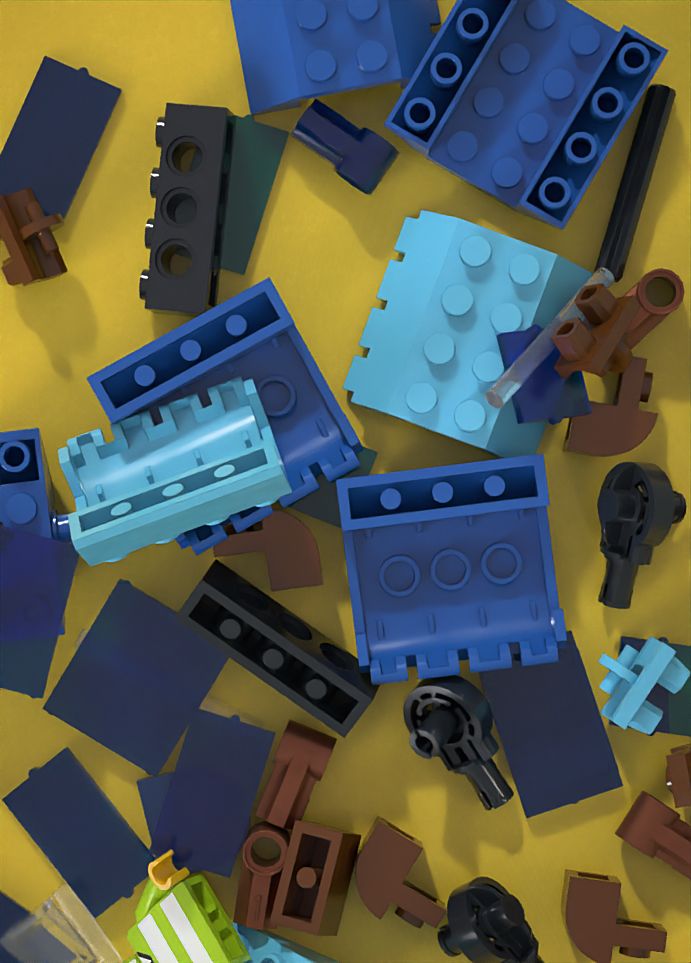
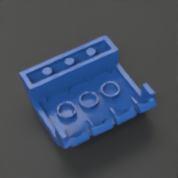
M230 0L251 116L301 107L300 100L392 83L400 82V88H406L437 33H431L430 27L441 24L437 0Z
M270 277L87 377L111 424H116L128 417L149 410L155 426L164 423L158 406L198 392L204 408L212 405L207 388L239 376L242 377L243 381L252 378L269 421L292 493L279 498L283 508L319 489L320 487L314 477L322 472L330 483L361 466L355 455L364 450L360 440L330 390ZM270 505L264 507L254 506L230 515L228 519L219 524L202 525L183 532L175 540L182 550L191 546L197 556L228 539L223 528L224 526L232 523L237 533L272 515L274 511Z
M543 454L336 479L360 673H371L372 685L408 681L407 667L417 666L418 679L459 675V661L468 660L470 673L512 668L511 654L519 653L522 667L559 662L558 649L566 648L567 637L563 609L559 608L547 506L550 505Z

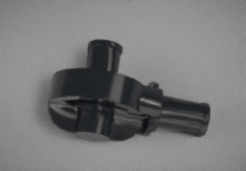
M623 462L617 464L609 471L601 486L597 502L599 520L602 527L599 547H601L600 552L604 554L607 563L598 602L603 603L605 606L617 609L630 608L639 565L651 564L654 548L664 541L672 524L680 523L686 514L687 506L683 494L673 491L666 473L655 464L643 462Z
M458 675L422 679L407 696L403 707L405 724L411 734L409 743L416 754L426 759L438 756L448 771L465 775L475 789L485 810L489 811L492 808L496 809L504 805L513 797L514 792L505 778H503L492 758L500 747L491 733L493 714L487 699L476 686ZM431 703L433 710L432 712L431 710L426 709Z
M477 877L452 891L447 903L449 924L441 926L439 928L440 931L437 933L439 945L444 953L450 957H456L463 952L473 963H545L538 955L539 941L534 937L530 925L524 919V909L520 901L500 883L489 877Z

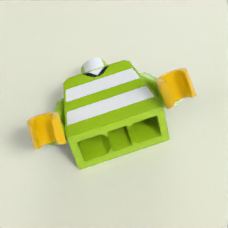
M173 850L168 851L149 864L148 873L150 879L135 910L137 923L127 932V939L136 954L122 963H246L252 959L203 873L177 884L187 877L190 872L186 867L180 871L174 867L172 855L175 853Z

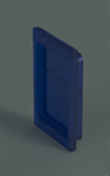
M571 630L566 632V648L558 649L559 662L522 667L519 653L511 654L512 668L477 672L485 697L490 705L493 721L526 818L568 804H577L580 800L623 786L619 769Z

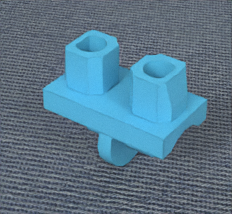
M652 636L648 638L640 652L626 645L616 661L603 653L598 662L609 669V672L599 688L611 696L600 713L623 729L630 726L633 729L650 735L661 720L663 711L645 700L656 683L676 694L687 681L690 671L674 657L677 651Z

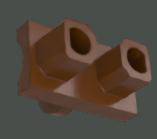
M31 187L11 194H0V241H4L10 255L9 258L3 261L1 269L8 284L11 286L23 284V286L59 277L68 271L52 233L65 224L60 213L45 217Z
M603 283L585 286L574 300L575 305L585 316L583 322L579 317L566 319L557 326L550 337L562 354L553 367L561 378H569L571 373L575 371H585L599 377H605L608 371L613 373L626 371L633 360V353L625 344L629 338L626 330L641 305L633 295L615 298Z

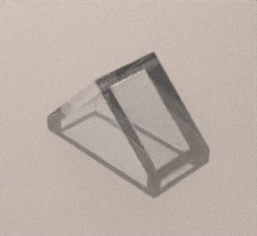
M51 897L47 898L11 926L0 939L3 947L22 963H96L98 961L94 952Z

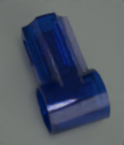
M317 99L308 106L291 133L292 138L333 165V170L341 178L369 196L400 154L392 144L375 132L365 127L359 129Z

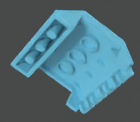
M421 210L418 219L406 217L394 251L405 256L402 262L390 259L376 296L377 299L387 302L385 310L372 307L359 342V346L368 349L369 353L367 358L354 356L343 385V389L353 393L350 402L385 416L387 414L480 448L483 452L501 459L535 455L564 379L553 368L562 354L550 337L557 326L566 319L579 317L583 322L585 316L575 305L574 300L583 287L599 284L600 277L555 253L460 218Z
M239 376L207 388L212 405L204 408L198 392L158 406L164 423L156 426L150 411L147 410L116 424H110L115 441L106 443L102 429L98 428L66 440L68 447L58 449L59 463L76 503L77 511L68 514L72 543L75 550L90 566L104 561H119L134 550L153 543L163 544L170 542L183 532L202 525L219 524L228 519L232 514L254 506H268L276 502L281 496L292 493L274 435L252 378L243 381L242 377Z

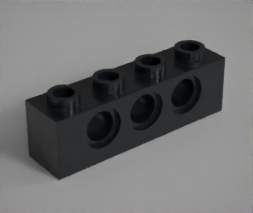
M166 103L165 117H159L157 120L155 141L156 146L161 148L159 168H153L150 179V194L152 198H156L154 219L149 218L145 227L146 249H151L149 270L143 269L139 282L140 299L145 300V309L154 313L198 317L217 306L237 118L228 108ZM190 149H200L202 152L200 166L192 172H183L181 169L182 156ZM186 199H194L197 205L194 218L188 223L178 224L175 217L177 206ZM180 250H189L191 254L189 269L181 275H173L170 269L172 256Z
M215 559L174 617L175 620L344 738L371 704L380 684L372 685L370 672L360 673L358 658L217 559Z

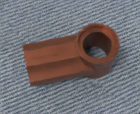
M663 268L652 270L645 274L623 296L633 295L641 305L626 330L629 338L625 344L630 350L682 303L685 293L684 285L680 277L673 271ZM652 279H664L671 285L673 297L667 306L656 307L649 303L646 298V286Z
M289 719L272 761L275 763L274 769L255 815L279 827L293 830L295 820H302L316 780L320 782L337 738Z
M642 790L615 834L653 859L657 856L691 880V826L679 819L681 816L679 813Z
M262 821L255 824L248 832L242 849L243 859L233 917L234 923L259 930L277 929L278 925L270 923V918L291 839L285 828ZM261 837H270L278 842L281 853L273 859L261 858L255 853L253 843Z

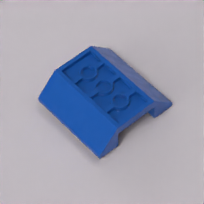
M457 0L385 121L384 126L427 160L512 210L563 230L668 50L626 25H623L620 32L565 0Z

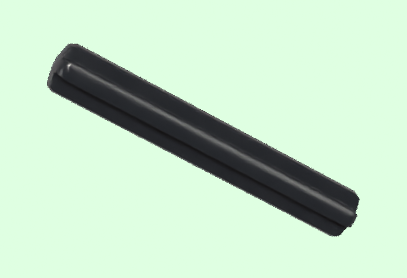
M651 84L648 88L595 267V275L607 281L618 282L623 276L676 96L674 89L662 84Z

